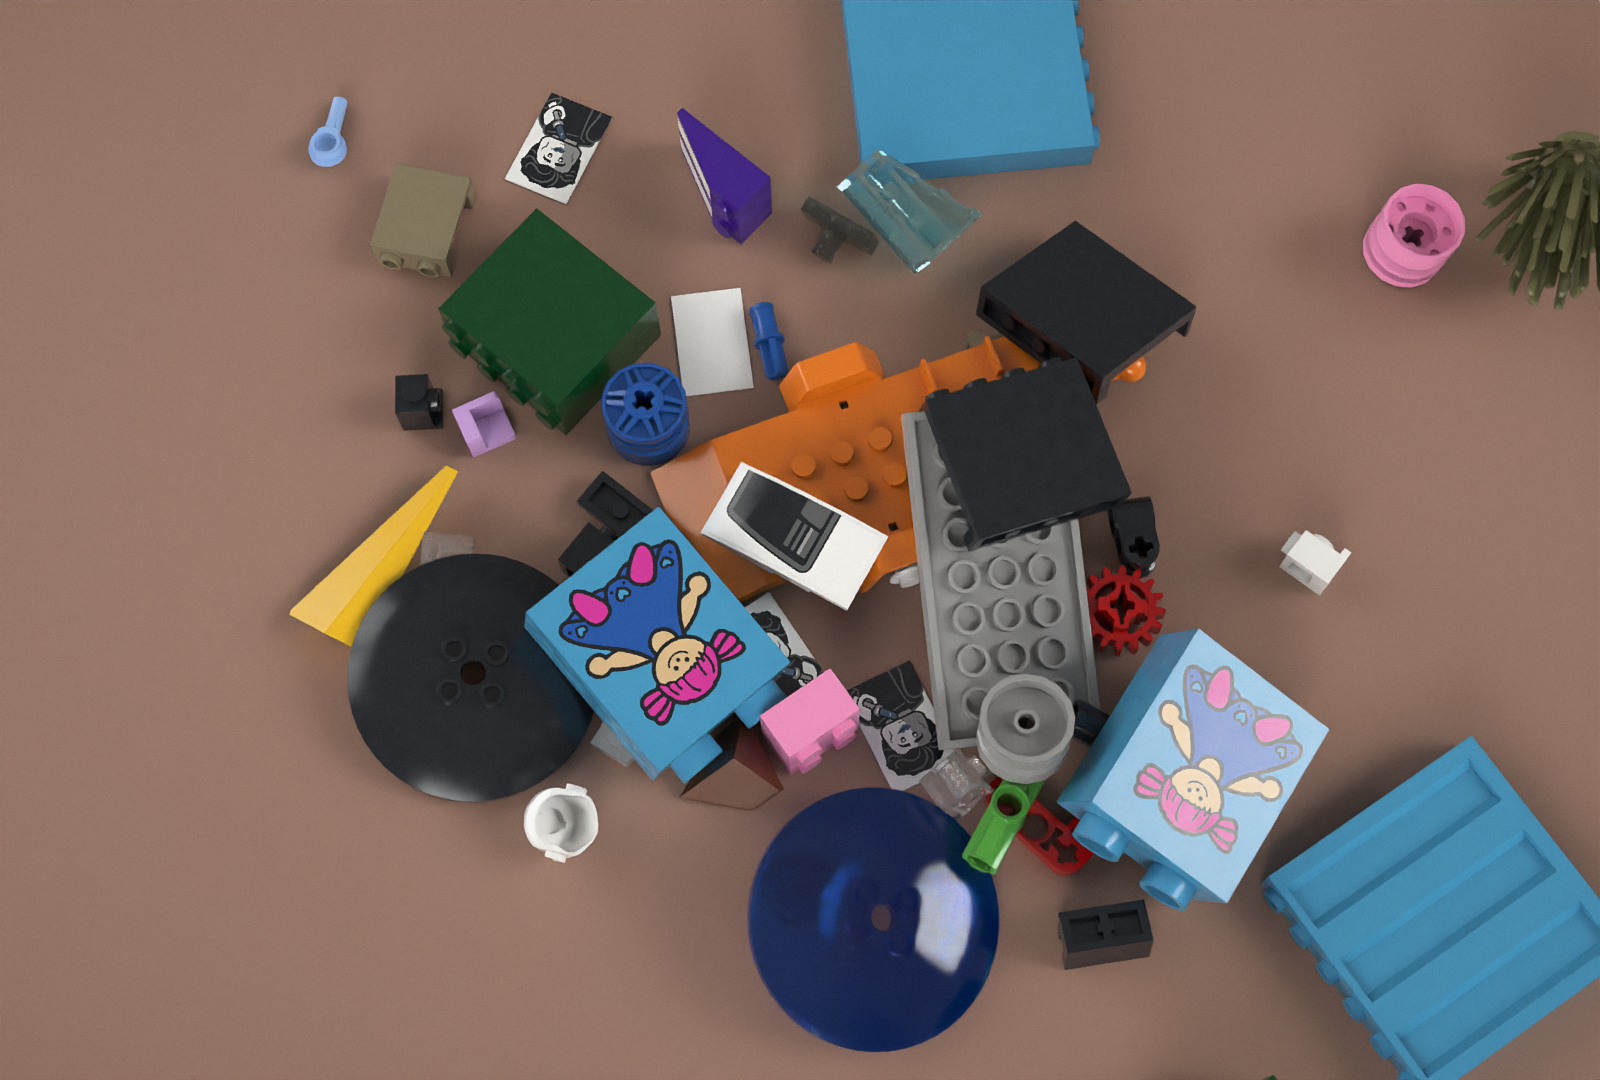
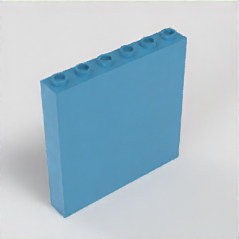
M841 0L863 185L1091 164L1094 149H1099L1100 133L1097 125L1092 126L1090 116L1094 115L1095 103L1093 92H1087L1085 81H1089V64L1087 58H1081L1080 48L1084 46V33L1082 25H1076L1075 15H1078L1079 12L1078 0Z

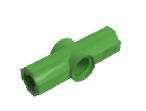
M1002 780L999 788L993 793L986 812L962 854V858L971 867L982 873L996 874L1016 834L1023 827L1025 818L1045 780L1030 784ZM1002 804L1011 805L1017 810L1018 814L1006 816L999 811L998 806Z

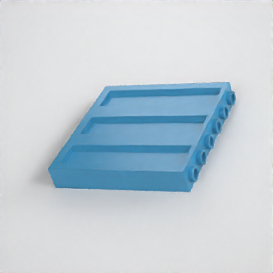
M1472 735L1268 876L1261 883L1265 889L1263 897L1274 912L1277 914L1282 912L1291 925L1289 932L1294 941L1302 949L1308 948L1318 961L1315 966L1322 979L1328 985H1335L1345 998L1342 1004L1347 1013L1357 1023L1362 1021L1372 1035L1369 1040L1374 1050L1384 1060L1389 1058L1398 1070L1397 1080H1458L1600 977V899Z

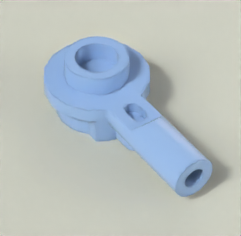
M343 97L333 98L326 126L318 128L317 132L310 139L309 155L315 164L322 167H332L339 164L347 154V145L344 138L340 135L348 101Z

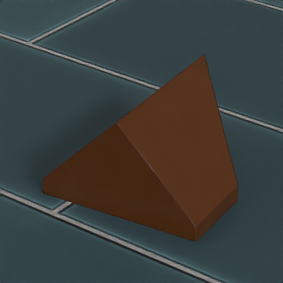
M738 719L714 737V740L722 748L723 752L689 780L679 798L753 810L780 793L784 788L754 727L748 729Z

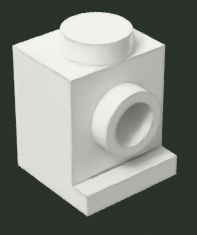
M1307 530L1302 535L1295 531L1281 549L1287 556L1279 567L1320 596L1351 552L1344 548L1341 554L1334 550L1332 543L1325 537L1318 534L1313 535Z

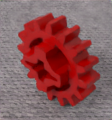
M1120 565L1117 574L1112 575L1108 567H1104L1101 572V580L1093 574L1089 576L1087 580L1089 588L1086 587L1091 633L1092 641L1095 638L1100 641L1098 651L1103 652L1107 645L1113 646L1114 655L1119 656L1122 648L1127 646L1133 655L1139 649L1138 642L1148 647L1153 641L1150 633L1159 634L1163 625L1157 620L1164 618L1166 609L1156 605L1162 601L1164 596L1163 593L1152 594L1150 591L1155 583L1153 579H1149L1144 583L1139 580L1141 570L1137 569L1132 576L1126 575L1125 565ZM1112 587V592L1108 596H1099L1098 599H1095L1101 591ZM1132 591L1139 595L1141 599H1139ZM1118 598H1120L1122 612L1126 613L1121 624L1118 611L1114 608ZM1098 622H1101L1109 630V632L1102 628ZM1141 622H1145L1139 630L1127 634L1130 626L1133 624L1140 625Z

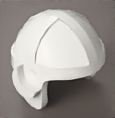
M567 783L566 789H545L536 794L526 807L524 813L526 836L534 847L546 852L545 857L565 863L566 858L579 855L595 839L599 826L598 816L592 799L586 795L587 789Z

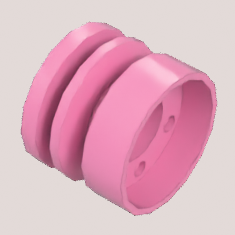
M1413 184L1402 187L1388 199L1380 213L1368 227L1363 238V255L1369 268L1381 280L1393 286L1412 288L1425 284L1437 274L1446 260L1460 246L1465 234V217L1459 204L1447 192L1433 185Z

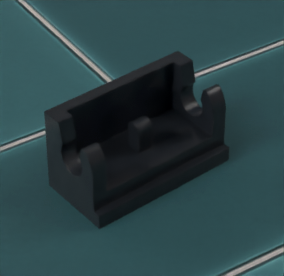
M1144 899L1059 912L1058 939H1062V960L1065 970L1150 956L1154 939Z

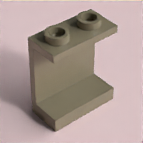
M396 163L370 243L376 261L392 270H400L403 267L417 270L418 273L431 278H437L439 275L452 278L454 270L449 259L450 251L463 209H472L476 198L471 178Z

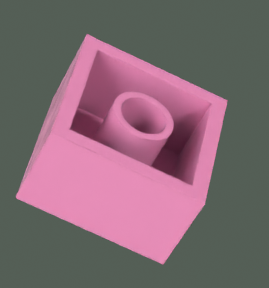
M830 668L760 715L762 737L790 776L798 770L804 774L822 761L821 754L833 746L836 750H840L856 738L855 731L859 729L860 708Z

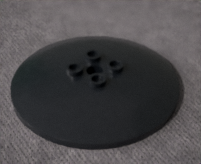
M460 554L439 558L409 571L391 584L377 598L364 616L356 632L348 662L347 685L350 707L356 726L373 755L388 771L412 788L431 796L458 802H485L511 797L534 787L551 776L569 759L584 738L592 721L594 710L524 627L526 612L559 586L555 581L534 567L507 557L491 554ZM470 663H479L486 670L485 679L477 685H469L461 677L463 668Z

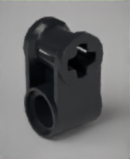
M1150 496L1126 499L1119 507L1108 510L1109 525L1112 536L1115 539L1119 565H1125L1126 575L1132 576L1137 569L1141 570V579L1153 572L1160 552V544L1155 527L1154 508ZM1139 550L1140 555L1144 557L1146 556V558L1139 559L1138 553H1135L1133 551Z

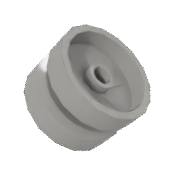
M1020 674L1006 677L994 685L982 701L976 736L980 758L988 769L1008 782L1020 784L1044 781L1057 772L1068 755L1074 732L1076 717L1071 700L1060 686L1042 676Z

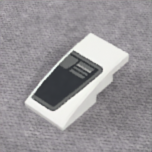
M743 462L740 463L701 531L703 536L767 572L775 573L807 592L812 591L845 611L848 610L888 538L887 535L841 510Z

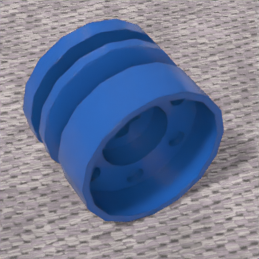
M637 363L619 370L607 382L601 397L602 414L608 438L619 455L625 460L641 466L660 465L673 459L685 447L690 434L689 412L686 392L676 375L663 366L653 363ZM643 404L646 408H649V407H651V406H652V408L649 409V410H646L644 407H639V406Z

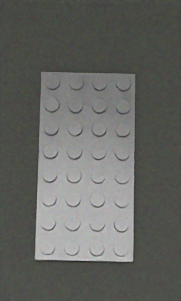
M924 411L902 414L901 421L938 750L977 746L976 736L982 701L994 685L1010 676L1030 674L1045 677L1061 687L1071 700L1072 705L1076 700H1082L1101 710L1078 519L969 552L963 538L969 526Z

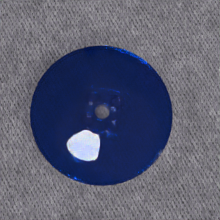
M881 787L851 789L824 797L802 809L777 832L767 846L754 874L749 894L747 920L750 948L755 966L770 996L780 1009L806 1032L822 1041L850 1050L890 1052L921 1044L937 1036L956 1022L972 1005L989 976L995 958L999 936V906L991 873L980 872L971 867L962 858V854L971 837L953 817L928 800L904 791ZM879 905L886 907L891 914L890 925L883 931L875 928L871 920L873 910Z

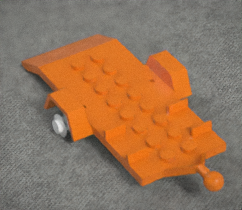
M986 336L981 345L930 363H926L925 358L921 359L918 367L886 378L876 352L859 342H854L802 360L792 367L779 385L789 411L788 413L711 439L650 473L666 515L680 532L687 537L691 545L740 603L767 589L789 582L775 573L767 572L701 534L702 529L741 462L818 498L888 536L859 588L860 594L868 591L884 574L895 571V574L890 578L891 584H900L902 588L910 587L919 583V573L901 415L909 412H918L925 401V397L937 390L949 389L951 393L962 390L971 381L980 378H986L987 382L1001 379V376L1010 370L1024 368L1026 372L1037 369L1041 363L1005 336L992 341L989 336ZM1143 356L1114 377L1111 382L1117 379L1128 383L1140 380L1146 372L1145 358Z

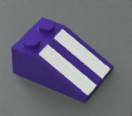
M681 108L677 112L681 150L713 221L712 224L725 238L732 237L742 244L772 214L770 176L685 109Z

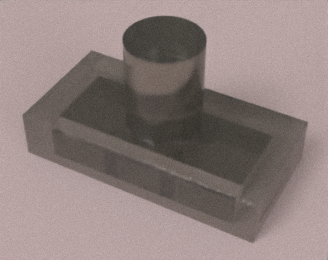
M808 196L801 207V211L806 219L824 229L811 253L829 264L832 263L844 241L872 256L879 244L873 232Z

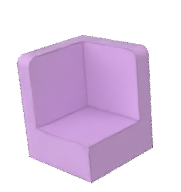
M496 391L452 409L473 458L516 438Z

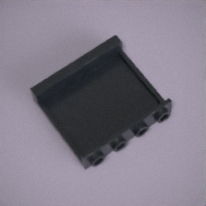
M1075 220L981 286L976 315L1039 363L1056 357H1060L1062 361L1077 357L1097 405L1107 397L1111 380L1173 332L1177 331L1183 337L1187 336L1196 306Z
M1060 357L1052 358L1041 363L1037 369L1026 372L1024 368H1016L1004 373L1001 379L987 382L986 378H980L969 382L962 390L951 393L949 389L937 390L925 397V401L918 411H924L968 523L969 529L963 535L969 552L1119 507L1132 494L1077 357L1062 361Z

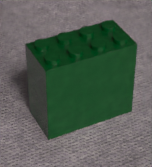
M537 208L438 308L444 323L441 327L450 338L448 341L449 346L460 357L465 359L469 355L478 363V370L488 380L495 382L498 379L507 386L506 392L516 403L521 406L527 403L537 411L535 413L536 417L544 426L550 430L557 427L565 435L601 399L607 382L619 370L634 364L661 336L656 302Z

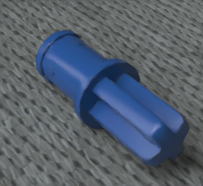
M762 302L749 308V315L751 316L756 335L754 347L760 351L766 378L779 381L789 373L782 347L785 338L778 331L773 304Z

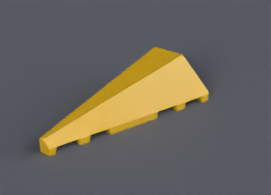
M448 466L441 469L294 606L289 615L352 647L356 632L372 604L391 584L403 576L458 471Z

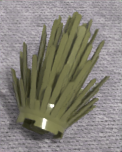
M1580 131L1566 132L1557 135L1554 141L1538 143L1542 148L1510 154L1505 159L1514 161L1530 157L1535 158L1506 168L1502 172V176L1514 175L1493 186L1488 191V193L1493 194L1484 199L1483 205H1488V209L1496 207L1526 185V189L1478 234L1477 242L1483 241L1504 219H1507L1517 210L1506 226L1508 229L1494 249L1492 258L1505 252L1502 257V264L1506 266L1523 237L1510 265H1516L1510 277L1508 293L1514 296L1525 270L1531 271L1526 289L1529 294L1528 302L1530 305L1536 306L1538 304L1543 287L1548 289L1555 287L1558 272L1560 274L1554 302L1556 310L1564 307L1566 293L1569 289L1572 298H1577L1580 292L1582 294L1589 285L1591 252H1596L1597 287L1600 291V142L1598 141L1599 136Z

